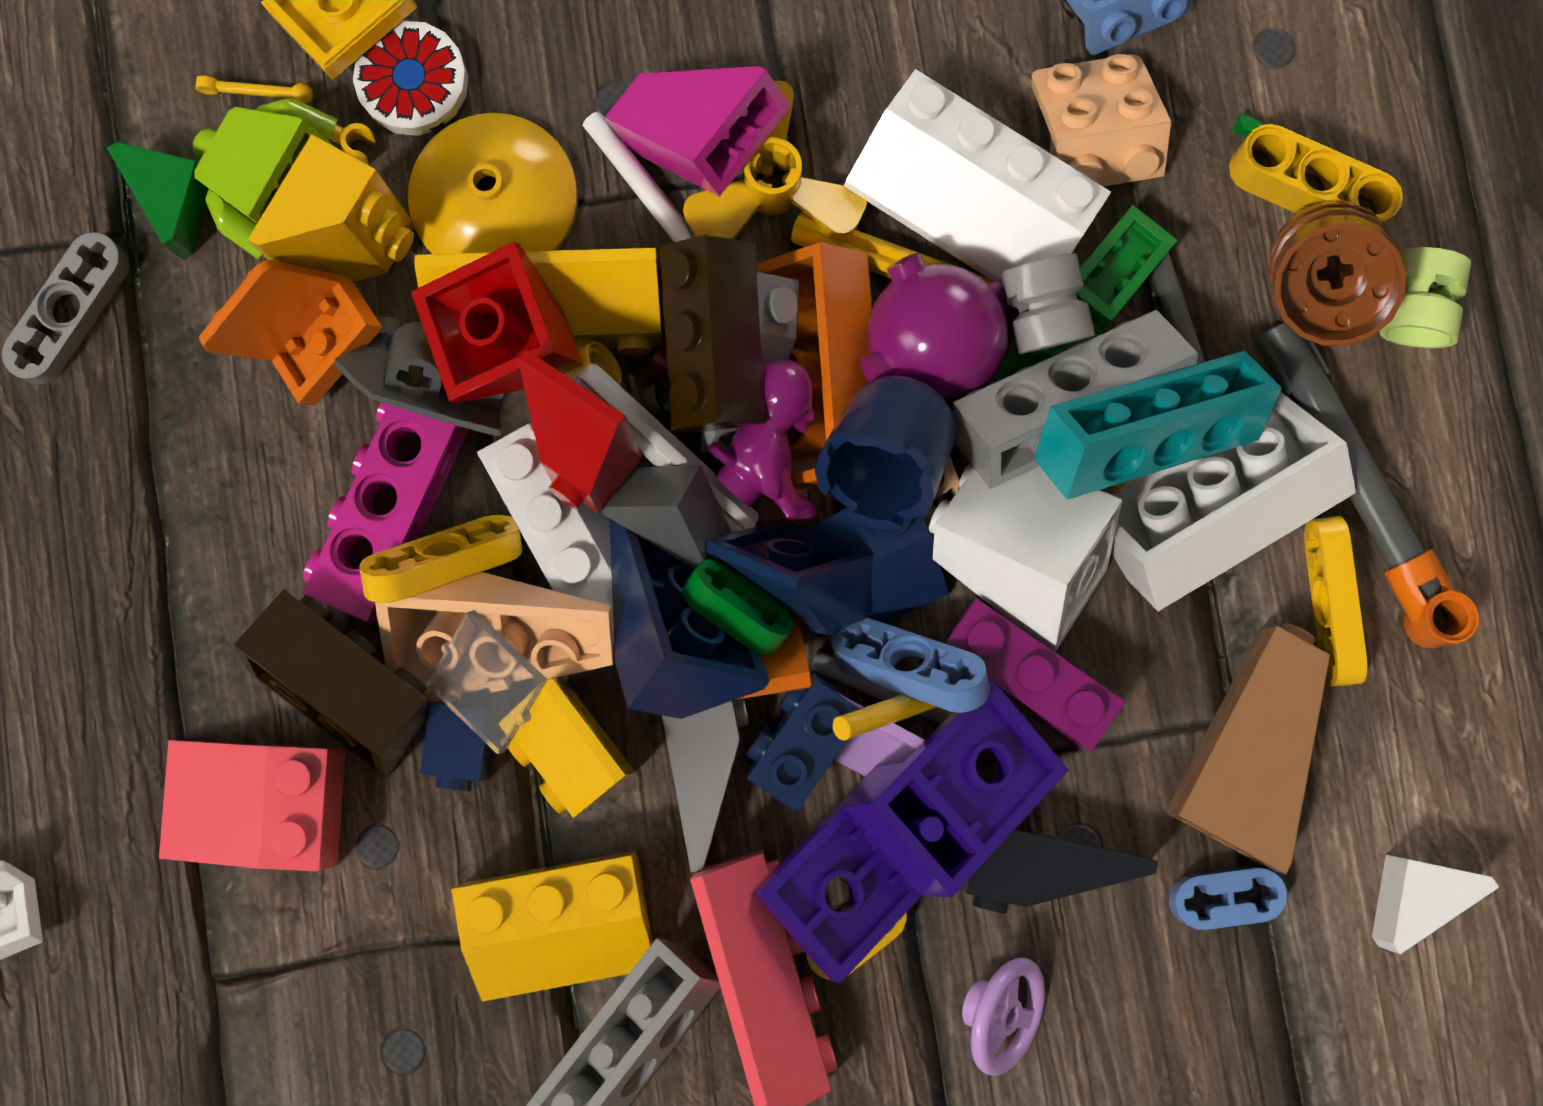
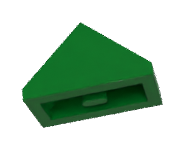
M119 142L107 147L162 244L182 260L193 255L207 207L205 199L209 190L208 187L195 179L194 170L198 163L194 160Z

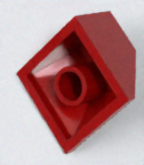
M515 241L411 291L449 402L458 403L525 390L518 362L519 356L525 349L562 374L583 365L563 309L521 245Z
M525 349L519 356L518 362L540 461L552 481L548 488L556 497L570 507L578 510L583 503L600 514L608 501L614 496L642 459L626 415Z

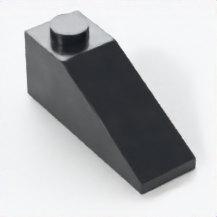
M1016 828L960 889L966 894L974 895L972 906L1007 914L1009 904L1028 907L1156 874L1158 861Z

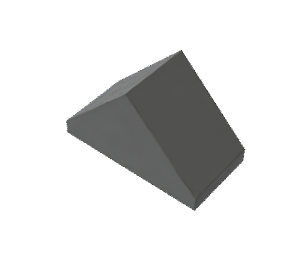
M701 466L635 467L602 511L603 515L693 569L703 560L714 559L705 552L706 540L726 535L730 530Z

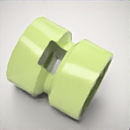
M1413 247L1399 250L1407 272L1405 297L1393 320L1379 331L1380 336L1396 344L1418 348H1444L1457 344L1463 307L1455 301L1466 296L1471 260L1463 254L1442 248Z

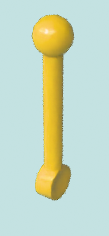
M209 76L196 77L195 89L207 95H217L219 92L290 98L304 104H309L313 99V91L305 83H296L293 87L219 81Z

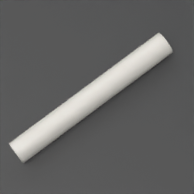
M597 111L588 116L582 124L585 130L672 241L677 242L694 238L695 236L686 224L685 219L601 112Z

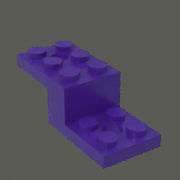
M989 680L990 694L983 705L969 712H952L903 763L875 767L753 891L757 898L831 982L841 983L921 896L953 897L1069 771L1066 765L993 680ZM982 750L992 753L998 764L997 775L990 784L984 782L976 770V760ZM837 876L843 878L850 889V899L847 906L838 912L829 907L825 897L826 886L830 880Z

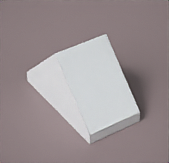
M1386 855L1372 938L1378 947L1401 955L1498 889L1499 886L1493 877Z

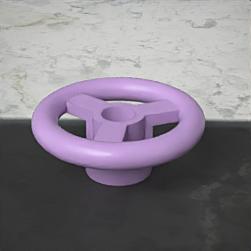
M1019 957L1008 961L998 969L990 981L981 979L975 982L966 995L962 1017L964 1023L972 1027V1057L977 1067L987 1075L998 1076L1011 1070L1023 1058L1037 1033L1044 1009L1045 983L1039 966L1031 959ZM1020 976H1024L1027 983L1025 1008H1022L1021 1002L1018 1001ZM1018 1028L1008 1047L995 1057L1006 1036L1011 1035Z

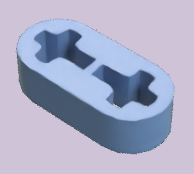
M1241 866L1190 873L1180 877L1173 883L1169 892V906L1172 914L1178 921L1199 930L1266 922L1275 919L1283 911L1287 903V890L1283 880L1276 873L1259 866ZM1256 878L1258 884L1269 887V896H1264L1260 899L1261 908L1258 909L1255 903L1242 899L1234 900V892L1252 889V879ZM1195 886H1198L1199 890L1208 895L1220 894L1221 902L1204 905L1202 909L1203 916L1198 917L1196 911L1184 906L1185 899L1194 897Z

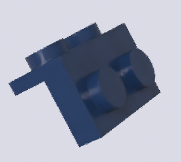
M814 671L810 676L811 687L786 692L779 704V707L786 711L773 730L764 725L745 753L746 756L752 759L748 766L747 779L792 810H798L847 742V740L842 741L838 739L833 731L834 719L860 709L835 692L834 683L817 671Z

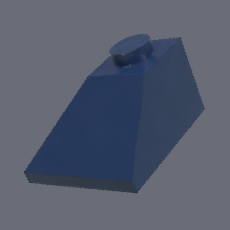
M845 508L809 528L874 554L865 618L885 623L949 595L941 566L932 559L934 543L925 520L921 516L904 521L902 528L899 530L872 529L844 516L847 509Z
M780 519L706 540L705 552L786 608L792 618L805 623V628L811 632L835 634L839 629L865 619L874 554L787 519Z

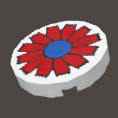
M401 21L355 61L353 83L359 102L378 125L396 134L418 136L432 132L430 128L437 127L442 122L446 124L456 116L466 98L468 73L459 48L445 32L425 22Z

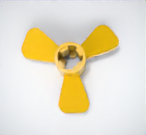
M774 81L791 107L744 165V179L730 183L720 197L705 190L693 194L686 199L683 207L684 219L695 237L710 235L735 239L757 211L766 215H779L789 211L794 205L835 236L845 237L856 230L866 210V200L845 188L844 185L801 177L802 161L800 154L791 143L786 141L794 100L793 88L787 82ZM773 167H779L787 171L782 177V187L772 188V184H767L761 179L756 182L758 174L765 179L771 178L773 176Z

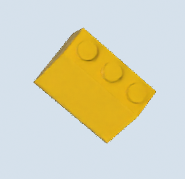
M311 134L247 240L268 260L349 276L353 282L385 274L390 269L394 260L396 262L401 261L413 243L414 232L412 230L414 226L413 221L376 169Z
M637 850L465 882L451 889L461 951L482 1002L629 974L653 944Z

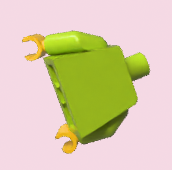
M290 98L260 105L255 110L234 107L229 110L217 131L210 128L203 129L195 136L192 148L194 156L200 160L194 170L195 179L209 188L205 201L217 229L221 234L257 260L261 256L266 258L247 239L311 134L331 144L330 140L341 145L343 152L368 164V157L364 153L353 150L349 146L355 140H364L368 144L375 146V139L371 130L364 124L359 123L350 124L345 128L336 125L337 118Z

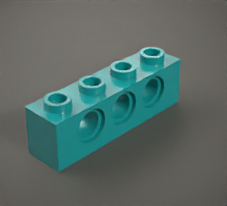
M1242 351L1050 406L1034 460L1067 500L1258 441L1282 387L1246 351Z

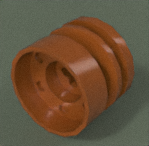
M1322 201L1300 210L1281 227L1270 249L1269 274L1274 298L1281 317L1300 337L1323 346H1348L1373 337L1393 320L1405 297L1407 272L1387 226L1370 209L1350 201ZM1338 255L1341 261L1338 264V272L1327 274L1325 269L1328 263L1327 258Z

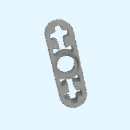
M95 232L83 234L73 241L4 343L2 359L10 373L33 384L49 383L62 373L127 276L129 259L125 250L106 235ZM93 253L103 256L109 261L104 270L93 267L88 262ZM75 276L94 287L92 291L88 293L72 281ZM64 295H76L80 302L77 316L70 322L57 323L53 316V307L56 301ZM44 325L60 334L61 337L56 341L39 331V329ZM30 347L37 349L44 356L39 366L30 363L31 361L24 356Z

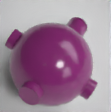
M914 253L887 267L892 282L879 295L871 311L867 329V343L870 355L861 360V368L868 382L884 376H909L925 382L941 394L953 413L954 401L963 398L974 390L983 389L993 384L991 380L999 371L1006 355L1009 337L1006 315L1012 312L1013 307L1008 305L1004 286L999 282H993L988 285L975 273L954 265H924L920 254Z

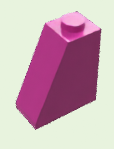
M759 66L639 74L604 118L633 153L720 197L791 106L766 69Z

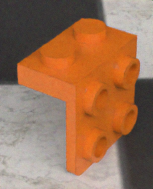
M264 260L249 271L242 284L224 306L215 313L211 322L200 334L199 341L208 352L272 361L297 403L315 406L342 375L340 370L334 365L335 359L362 345L367 346L383 327L349 276L275 260Z

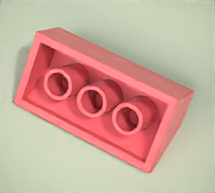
M761 849L707 865L702 871L694 872L690 881L754 1106H806L831 1092L828 1073L837 1071L838 1066L829 1035L826 1034L819 1037L816 1035L811 1014L821 1011L812 976L800 978L794 955L803 953L804 950L753 893L759 884L779 865L778 859L767 862L764 851Z

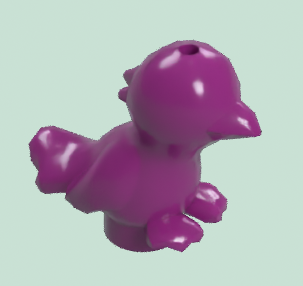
M788 359L772 360L762 364L766 424L741 427L733 436L729 447L717 441L709 444L712 454L725 464L715 477L748 507H751L763 493L776 502L787 519L810 520L817 516L818 506L797 493L791 480L792 453L787 431L794 426L804 434L808 432L806 422L814 420L812 408L814 396L813 383L808 372L799 363Z

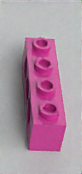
M380 402L376 413V422L380 424L371 444H363L354 459L352 474L355 475V479L346 497L340 496L330 511L327 526L331 528L328 538L322 550L316 549L305 566L303 580L307 583L302 592L303 595H308L319 602L377 625L379 624L375 602L368 600L364 596L360 569L352 567L349 560L350 550L354 544L366 539L372 545L373 554L419 539L469 431L468 428L439 421ZM408 436H420L421 450L419 454L410 461L400 462L397 457L399 443ZM394 487L397 493L395 507L385 515H376L373 509V501L376 494L384 488Z

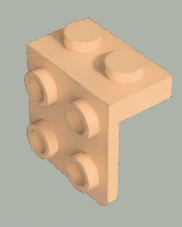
M1115 54L1104 59L1074 64H1056L1050 68L1038 69L1033 72L1031 86L1051 134L1050 154L1101 186L1165 176L1171 120L1141 57L1134 54Z

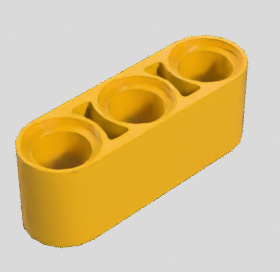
M1274 124L1260 125L1252 130L1232 155L1229 163L1230 177L1238 187L1294 213L1322 201H1350L1360 205L1358 196H1362L1372 202L1375 207V215L1385 224L1396 215L1402 205L1403 194L1401 186L1388 173ZM1252 150L1262 151L1268 155L1272 167L1268 168L1258 164L1253 158ZM1305 173L1317 176L1323 183L1324 191L1315 190L1309 186L1305 179Z

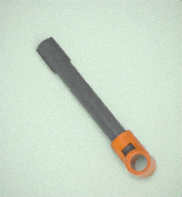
M1285 322L1259 336L1256 341L1287 395L1292 393L1298 406L1347 443L1356 493L1349 498L1389 568L1383 574L1405 612L1403 625L1407 636L1420 647L1430 649L1467 641L1474 635L1479 625V613L1476 605L1468 596L1461 592H1456L1433 549L1426 551L1423 549L1327 377L1330 371L1315 344L1310 340L1300 337ZM1435 607L1442 609L1447 615L1449 622L1445 634L1440 632L1434 625L1433 611Z

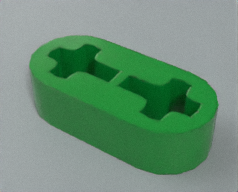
M703 560L697 565L683 585L682 592L690 607L756 653L763 655L774 654L793 631L794 622L786 608L720 562Z

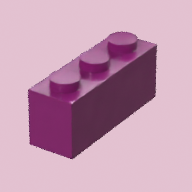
M977 598L967 604L942 640L944 644L978 655L985 663L988 680H993L1016 707L1078 750L1093 751L1125 704L1123 699Z

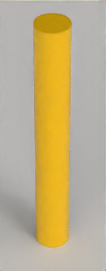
M901 694L836 717L833 721V731L838 739L845 741L931 710L937 706Z

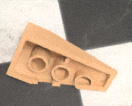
M484 572L398 602H375L385 666L393 673L398 667H402L417 677L427 688L423 695L428 698V701L450 702L463 699L467 692L488 687H493L494 691L512 688L514 683L519 680L541 675L546 679L550 677L557 678L610 666L615 661L612 606Z

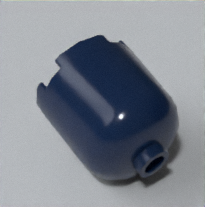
M884 376L867 382L849 400L820 451L815 468L818 486L823 495H827L830 490L837 500L847 506L844 516L872 529L899 530L902 528L904 521L919 516L924 518L929 514L956 438L954 415L941 394L927 383L909 376Z

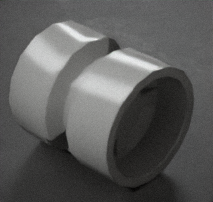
M1065 254L1042 259L1001 272L1007 303L1009 306L1019 309V315L1012 322L1019 354L1095 336L1089 305L1077 300L1076 294L1084 287L1077 254Z

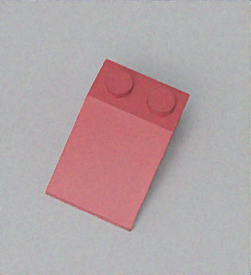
M168 740L159 859L257 869L321 871L337 866L346 748Z

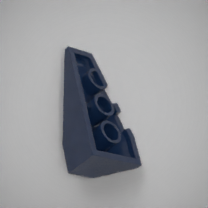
M609 518L615 663L627 708L683 719L764 690L770 680L761 655L747 648L701 616L685 600L682 592L683 585L694 569Z

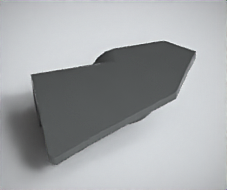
M421 322L407 323L398 328L392 337L389 351L362 345L335 359L334 365L369 399L456 426L494 436H501L500 406L504 394L458 403L449 402Z

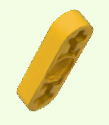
M491 515L372 554L363 559L359 565L364 596L368 600L377 603L398 602L513 561L522 554L521 532L513 517Z
M1341 516L1314 518L1305 525L1304 546L1317 644L1319 649L1330 654L1325 681L1330 687L1362 684L1366 679L1368 666L1349 528Z

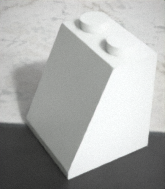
M969 463L960 478L956 495L951 502L943 500L936 508L930 521L929 531L934 534L932 559L1009 621L1053 652H1056L1107 571L1122 500L1101 490L1067 500L1040 466L990 489Z

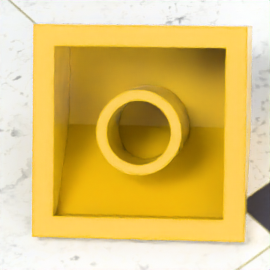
M550 677L502 721V724L510 733L503 739L507 748L523 767L532 762L545 780L539 786V789L558 814L568 810L573 818L581 815L635 773V770L567 680Z

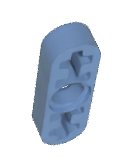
M865 618L860 622L843 627L831 636V644L838 667L848 675L956 713L975 710L983 705L989 697L990 685L985 663L974 653L870 618ZM907 657L924 659L921 666L911 671H900L894 668L900 660Z

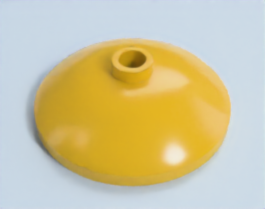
M484 113L469 116L448 125L437 133L418 156L408 186V207L413 226L431 254L491 253L514 241L519 243L525 252L558 251L571 231L578 206L575 174L560 144L537 124L527 119L504 113ZM491 176L496 179L492 189L488 191L477 189V184L483 177Z

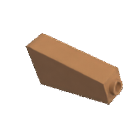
M1283 623L1281 628L1273 626L1259 629L1165 811L1166 814L1259 865L1283 874H1287L1292 864L1330 654L1313 645L1316 638L1312 634L1289 623Z

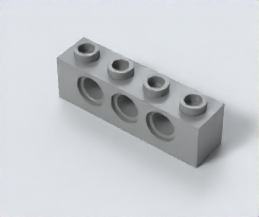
M1154 310L1137 319L1125 321L1113 330L1084 343L1075 344L1058 355L1034 366L1024 367L1012 376L983 389L974 390L963 398L954 401L953 415L956 426L954 443L991 489L1039 466L1034 458L1050 406L1196 365L1198 352L1157 310Z
M657 938L526 1106H629L721 988L718 976L683 944Z

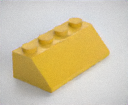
M656 248L525 252L563 309L578 350L592 341H596L607 348H617L619 354L636 356L650 354L652 346H665L661 268ZM489 253L415 255L418 288Z

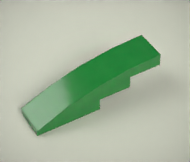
M1132 205L1080 267L1084 287L1076 294L1077 300L1088 303L1095 336L1024 354H1019L1018 347L1016 346L1003 361L999 371L991 380L994 384L1012 376L1024 367L1034 366L1058 355L1075 344L1084 343L1099 336L1178 240Z

